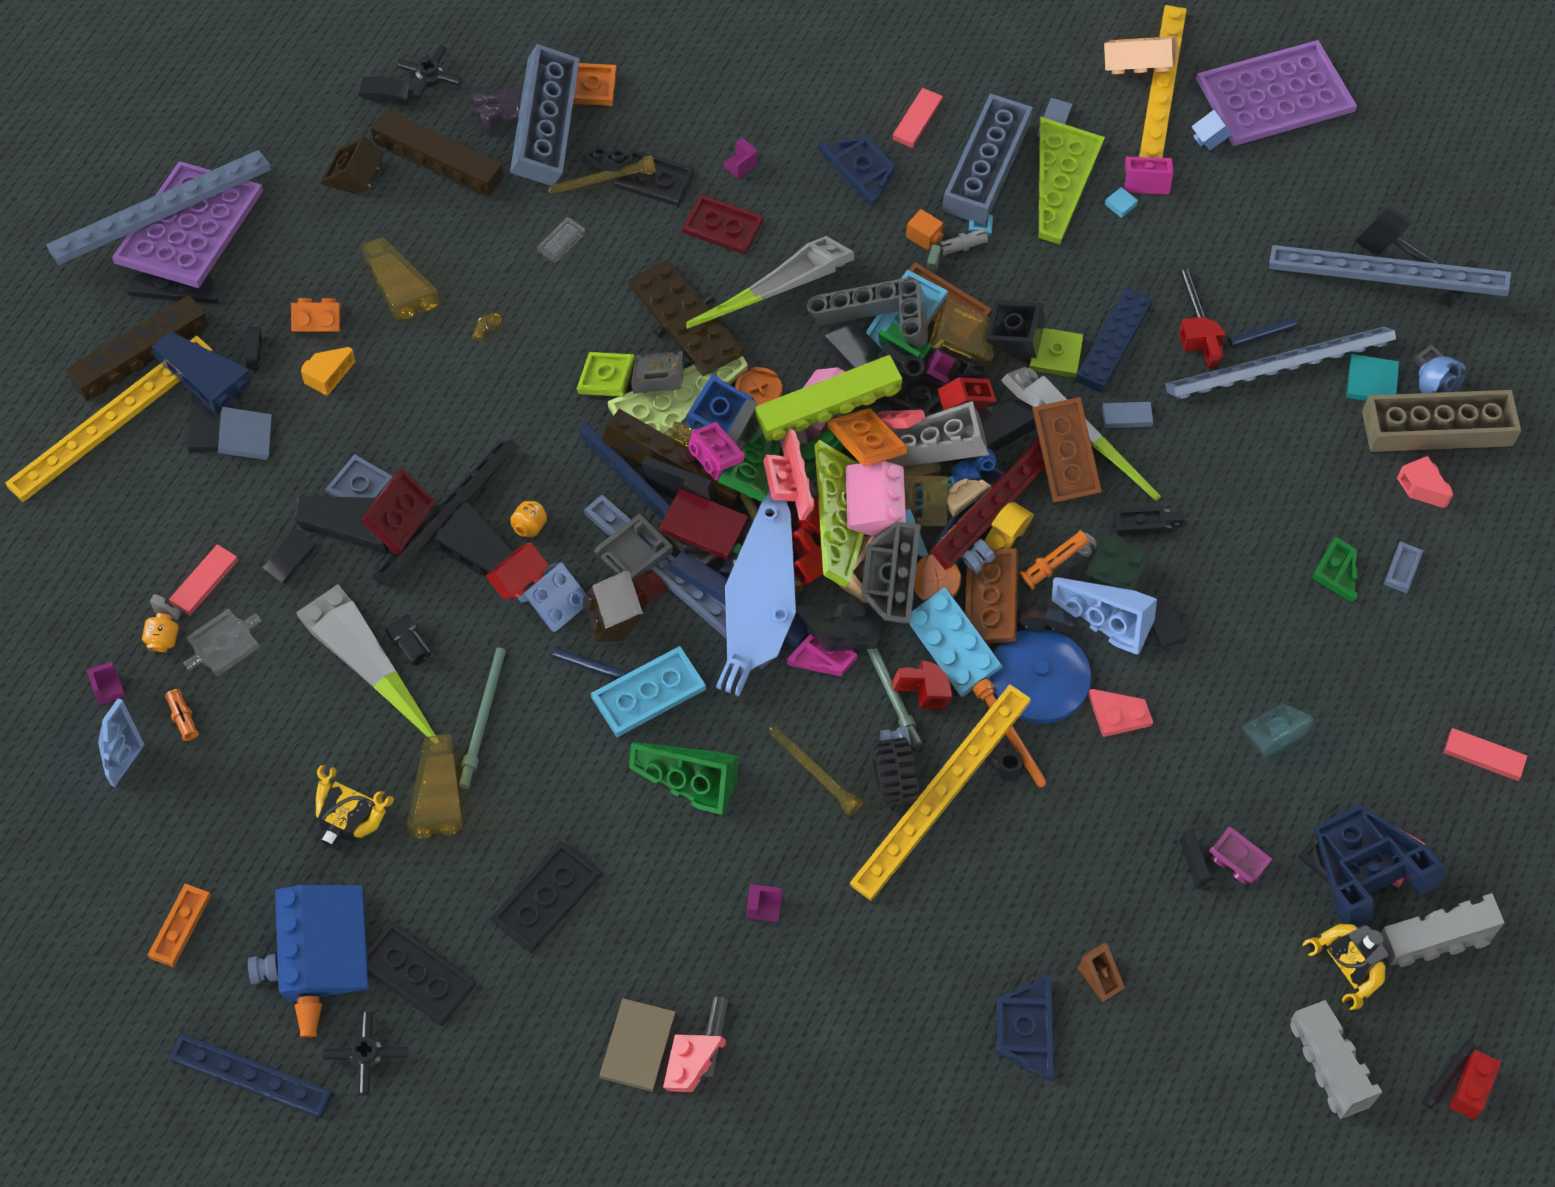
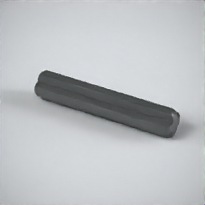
M715 996L713 998L706 1036H721L728 1004V1000L724 997ZM718 1049L710 1059L712 1062L711 1066L702 1076H713Z

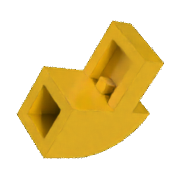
M1015 502L1008 503L993 521V527L984 542L991 550L1011 549L1016 538L1022 536L1026 531L1034 514Z

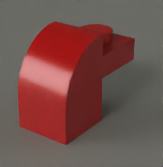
M1207 318L1182 319L1179 335L1184 352L1203 349L1208 369L1218 368L1219 361L1223 358L1222 342L1225 336L1223 329L1216 322Z
M804 526L792 534V549L799 558V560L793 563L794 581L799 589H802L823 574L822 546L816 545L812 535L807 532Z
M922 661L918 669L911 667L899 668L892 680L893 691L918 692L920 709L945 710L952 698L948 676L939 666L928 661Z

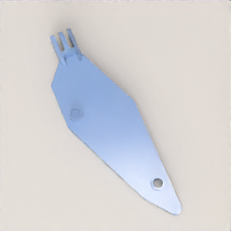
M770 488L760 505L725 585L727 662L716 688L722 690L731 671L725 692L731 694L739 675H741L735 690V695L738 697L742 692L751 669L778 656L796 614L791 513L786 501L772 499ZM769 513H771V514H773L774 516L768 517V516H766V515L769 514Z

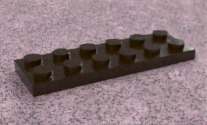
M669 259L629 279V286L679 348L684 351V354L702 376L744 356L742 347L718 318L687 329V321L710 309Z

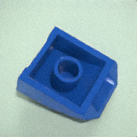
M712 374L687 413L686 419L692 431L717 422L725 433L728 434L745 401L748 399L754 400V398L747 393H742Z

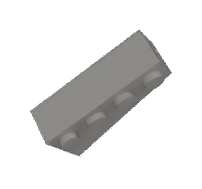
M973 401L927 416L926 419L909 428L891 429L907 446V454L888 459V461L903 467L989 455L982 422Z
M1493 893L1483 896V901L1474 905L1469 900L1459 903L1458 907L1448 913L1443 909L1434 911L1427 915L1423 921L1418 916L1386 926L1381 931L1383 936L1381 944L1388 952L1389 965L1399 964L1400 967L1413 964L1416 959L1424 958L1425 961L1438 958L1441 953L1449 952L1451 955L1463 952L1466 949L1465 947L1475 946L1478 949L1488 946L1492 938L1503 926L1504 920Z
M1326 1000L1296 1011L1290 1023L1292 1032L1297 1038L1300 1037L1304 1045V1056L1309 1063L1312 1062L1316 1070V1080L1320 1087L1325 1088L1329 1096L1328 1104L1330 1109L1337 1113L1340 1119L1369 1109L1381 1095L1382 1090L1378 1084L1372 1086L1368 1079L1370 1071L1365 1063L1360 1065L1357 1062L1356 1049L1351 1041L1348 1039L1344 1040L1341 1036L1343 1035V1028Z

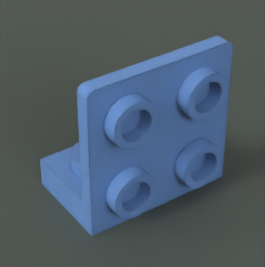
M562 562L550 565L543 571L544 577L534 584L530 582L525 586L527 591L518 598L521 603L529 601L552 632L559 630L584 609L583 598L586 593Z

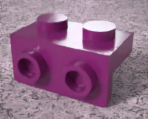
M1230 826L1214 847L1209 849V852L1213 854L1211 859L1222 868L1226 865L1235 871L1232 875L1244 885L1248 881L1254 884L1273 860Z

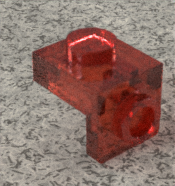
M652 570L632 581L642 611L650 601L662 595L668 588Z

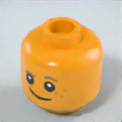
M524 501L519 504L512 514L510 523L517 535L532 538L537 536L545 525L547 514L543 506L538 502Z
M156 613V617L148 618L145 621L142 641L147 645V649L167 652L168 649L175 646L179 626L171 620L172 616Z

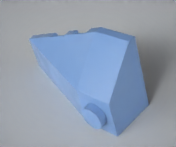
M1059 577L1053 579L1051 600L1075 618L1081 616L1091 623L1090 629L1095 632L1100 630L1110 637L1108 642L1114 646L1137 655L1140 653L1155 620L1156 598L1128 589Z
M119 698L104 717L98 740L105 775L110 785L114 787L144 746L123 700Z

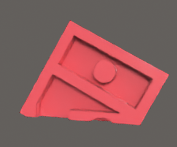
M1095 689L1088 691V696L1103 737L1152 726L1153 720L1145 699Z
M675 1035L663 1088L674 1092H693L700 1082L701 1076L711 1066V1057L718 1047L723 1048L725 1046L726 1040L722 1036Z

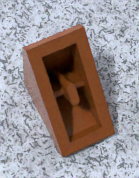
M1107 943L1101 944L1082 957L1078 970L1102 1002L1125 988Z

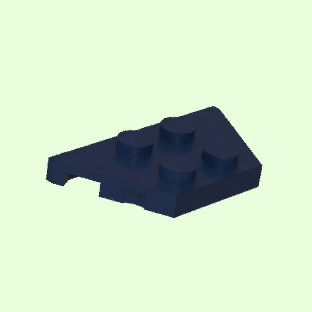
M867 136L857 137L853 140L842 139L839 140L838 144L826 145L825 142L818 144L819 152L871 206H874L895 171V165Z
M1046 975L1041 980L1030 985L1021 986L1015 992L1001 995L996 1000L997 1054L1047 1080H1053L1051 975Z

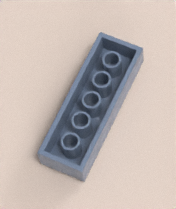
M539 44L535 46L529 55L510 173L550 186H554L562 175L580 58Z
M990 93L944 193L942 212L966 220H973L975 223L984 226L986 225L1030 126L1033 107Z

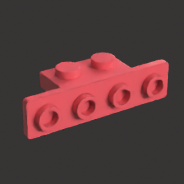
M790 429L782 442L784 456L766 455L763 462L772 499L795 501L799 520H806L808 514L814 508V498L811 497L809 479L806 477L804 469L805 461L800 453V441L797 439L795 430Z

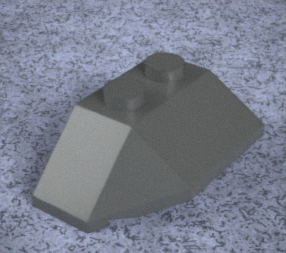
M896 521L866 546L861 595L884 621L910 624L920 524Z

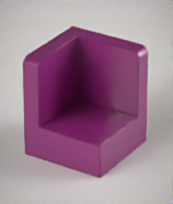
M741 138L736 142L735 155L725 161L723 167L739 179L758 165V150Z
M933 347L924 363V371L947 383L949 380L947 374L956 359Z
M112 662L87 670L94 694L100 704L125 696L119 675Z
M750 884L746 918L778 922L782 888Z

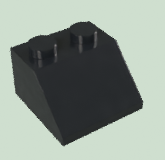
M995 300L986 342L1012 357L1037 358L1045 324L1042 303Z

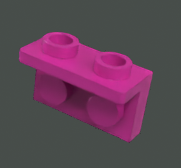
M717 422L692 431L688 446L690 453L699 460L706 472L710 473L715 480H719L724 469L743 462L745 454Z

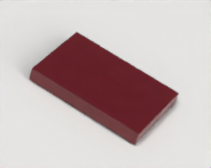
M700 194L682 227V233L746 255L764 221V216Z
M400 468L395 472L360 521L397 555L404 549L437 501L403 468Z
M680 489L659 526V532L727 560L748 521V516Z

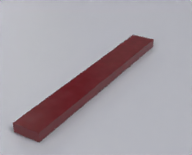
M1039 438L1025 450L930 550L944 570L952 567L993 523L1000 511L1008 503L1013 502L1045 468Z

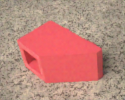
M1428 456L1402 466L1397 479L1410 498L1441 508L1448 506L1453 496L1452 489L1448 483H1445L1439 474L1438 467L1431 462Z

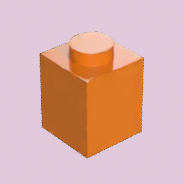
M920 209L907 223L906 237L929 251L932 244L938 245L944 236L942 233L943 222Z

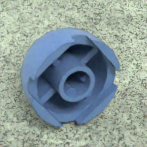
M1443 356L1430 360L1419 370L1420 391L1422 393H1436L1439 389L1441 390L1440 393L1458 392L1464 381L1465 376L1461 372L1462 369L1465 370V365L1451 357Z

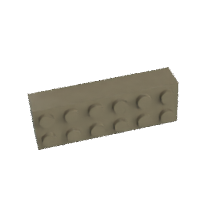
M1512 390L1368 395L1362 410L1370 452L1513 446L1521 432Z

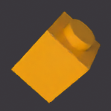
M346 347L315 353L302 366L301 374L304 384L328 396L356 362L353 349Z

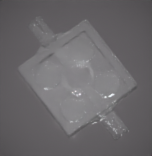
M228 608L186 637L188 643L193 647L195 655L183 662L188 671H191V669L203 663L218 677L259 648L258 643L251 636L250 629L262 622L260 617L254 613L248 619L242 621L235 617Z

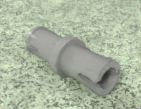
M981 228L968 234L960 233L958 237L941 241L939 246L941 251L943 250V256L960 250L965 252L970 247L987 243L988 237L985 229Z

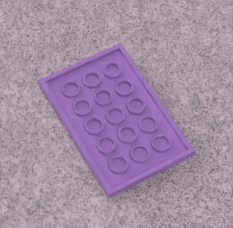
M1319 40L1197 73L1196 77L1212 109L1217 112L1231 131L1232 135L1228 138L1233 146L1355 112L1357 107Z
M179 161L156 195L212 170ZM245 181L128 234L112 256L114 264L199 288L263 193L262 184Z

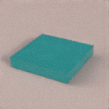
M1351 354L1346 398L1366 401L1368 395L1396 394L1399 361Z

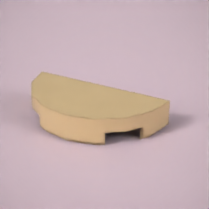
M968 478L955 483L950 489L947 500L948 509L953 517L979 499L991 485L984 480L976 481L968 480Z

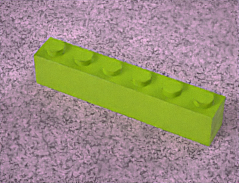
M887 355L755 407V418L767 442L780 440L787 435L790 429L800 432L817 422L824 423L840 413L847 414L863 404L870 405L881 397L895 395L901 390L902 377L891 356Z

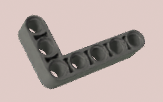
M913 277L816 295L807 303L808 311L814 321L820 326L900 311V330L907 344L913 349H918L927 342L926 297L918 280Z

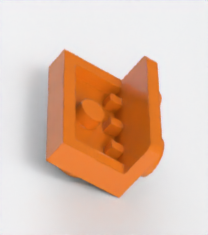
M298 298V303H291V332H340V309H342V304L336 303L335 298H322L321 303H312L310 298Z

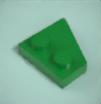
M1335 536L1311 578L1343 598L1354 602L1357 598V592H1355L1357 549Z

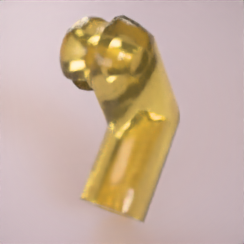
M492 313L480 317L475 326L472 339L477 342H483L486 332L499 327L502 322L500 314Z

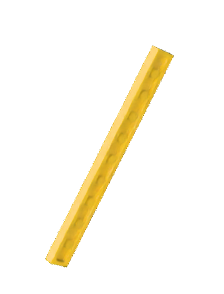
M1168 5L1164 7L1159 37L1177 36L1176 64L1170 67V71L1157 72L1156 68H1154L1139 157H1163L1186 8Z
M198 336L190 340L213 352ZM160 363L5 482L7 487L22 502H25L175 386L180 380Z
M1012 685L1005 689L918 797L917 801L914 802L850 882L852 888L870 901L875 898L1031 703V698Z

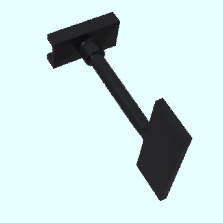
M1388 206L1354 241L1376 256H1379L1390 244H1394L1419 262L1439 264L1399 237L1411 225L1412 220L1391 206ZM1471 259L1463 267L1477 268L1479 264ZM1448 290L1442 303L1451 307L1456 298L1460 299L1464 291Z

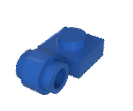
M988 448L989 455L977 456L975 461L970 457L951 467L955 483L967 478L968 480H977L981 478L979 472L992 470L997 463L994 452Z

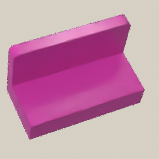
M1126 157L1124 190L1128 193H1170L1173 178L1172 158Z

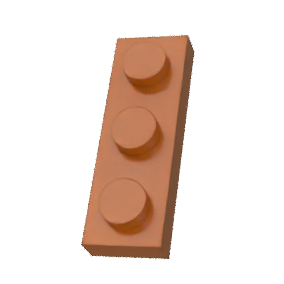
M184 884L148 953L150 959L173 968L175 967L211 898L209 892Z

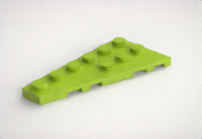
M1040 117L1038 238L1058 245L1061 244L1103 146L1105 137Z
M819 440L815 444L823 575L845 588L851 581L864 533L847 528L846 467L859 463Z

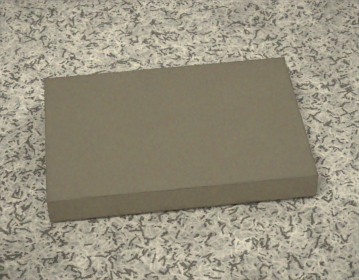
M622 998L599 1075L600 1079L653 1092L675 1018V1011Z

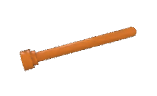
M984 679L972 688L977 698L986 701L989 708L997 701L993 690L995 687L990 679ZM1012 726L1006 733V736L1016 752L1021 755L1022 762L1036 785L1044 787L1046 779Z

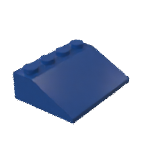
M298 885L275 889L279 993L288 1002H295L298 997L302 996L325 997L369 989L363 886Z

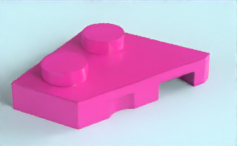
M810 634L787 659V664L792 667L842 676L857 660L858 654L852 650L826 652L819 644L818 639Z

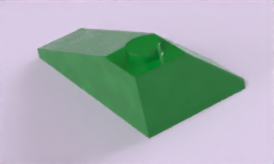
M633 742L631 743L629 768L653 783L661 782L671 788L670 793L678 797L681 794L692 801L691 805L695 808L723 815L737 782L739 756L717 751Z

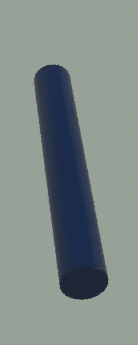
M1294 318L1229 338V343L1231 347H1235L1297 326Z
M555 648L553 652L554 658L616 679L627 674L625 670L559 648Z

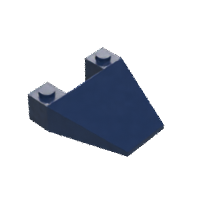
M1361 805L1351 808L1314 827L1335 910L1345 924H1352L1358 927L1374 919V901L1370 894L1404 877L1420 896L1443 885V864L1426 845Z

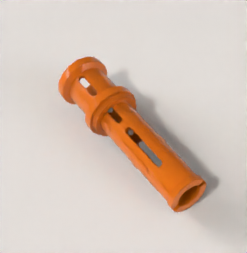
M1079 530L1078 533L1044 559L1042 557L1037 558L1034 565L1026 571H1020L1019 575L1031 590H1034L1037 583L1045 577H1051L1053 574L1052 570L1086 544H1089L1090 541Z

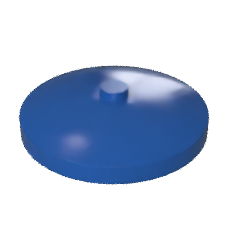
M1025 629L1017 632L1016 642L1000 643L994 651V655L1003 666V668L988 678L995 687L993 690L996 700L1009 685H1012L1031 698V703L1020 715L1019 719L1042 724L1057 722L1072 715L1085 701L1091 684L1090 665L1082 649L1067 636L1049 629H1043L1042 632L1034 629Z

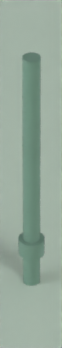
M877 647L875 649H867L899 717L898 723L900 727L907 726L913 748L921 746L922 742L915 729L916 723L912 715L908 714L898 691H893L892 678Z
M496 648L468 753L462 761L461 767L463 771L459 787L464 789L469 788L473 771L477 770L479 762L477 756L506 650L503 648Z

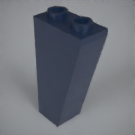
M169 332L152 346L155 358L214 412L227 406L235 395L239 392H244L251 383L249 370L173 332Z

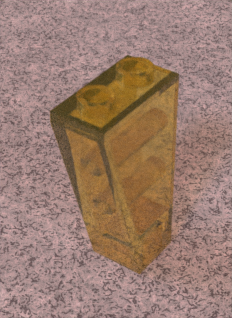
M381 237L361 245L364 260L396 321L408 319L424 310L429 311L440 304L436 288L385 238Z
M451 734L424 738L407 821L410 837L424 839L435 833L451 835L456 833L457 830L463 829Z

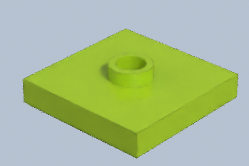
M1043 328L1037 358H1031L1029 368L1037 372L1076 378L1083 334Z
M589 352L577 386L578 394L624 397L635 364L634 354Z

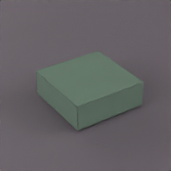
M932 244L926 269L936 275L941 248L938 245Z

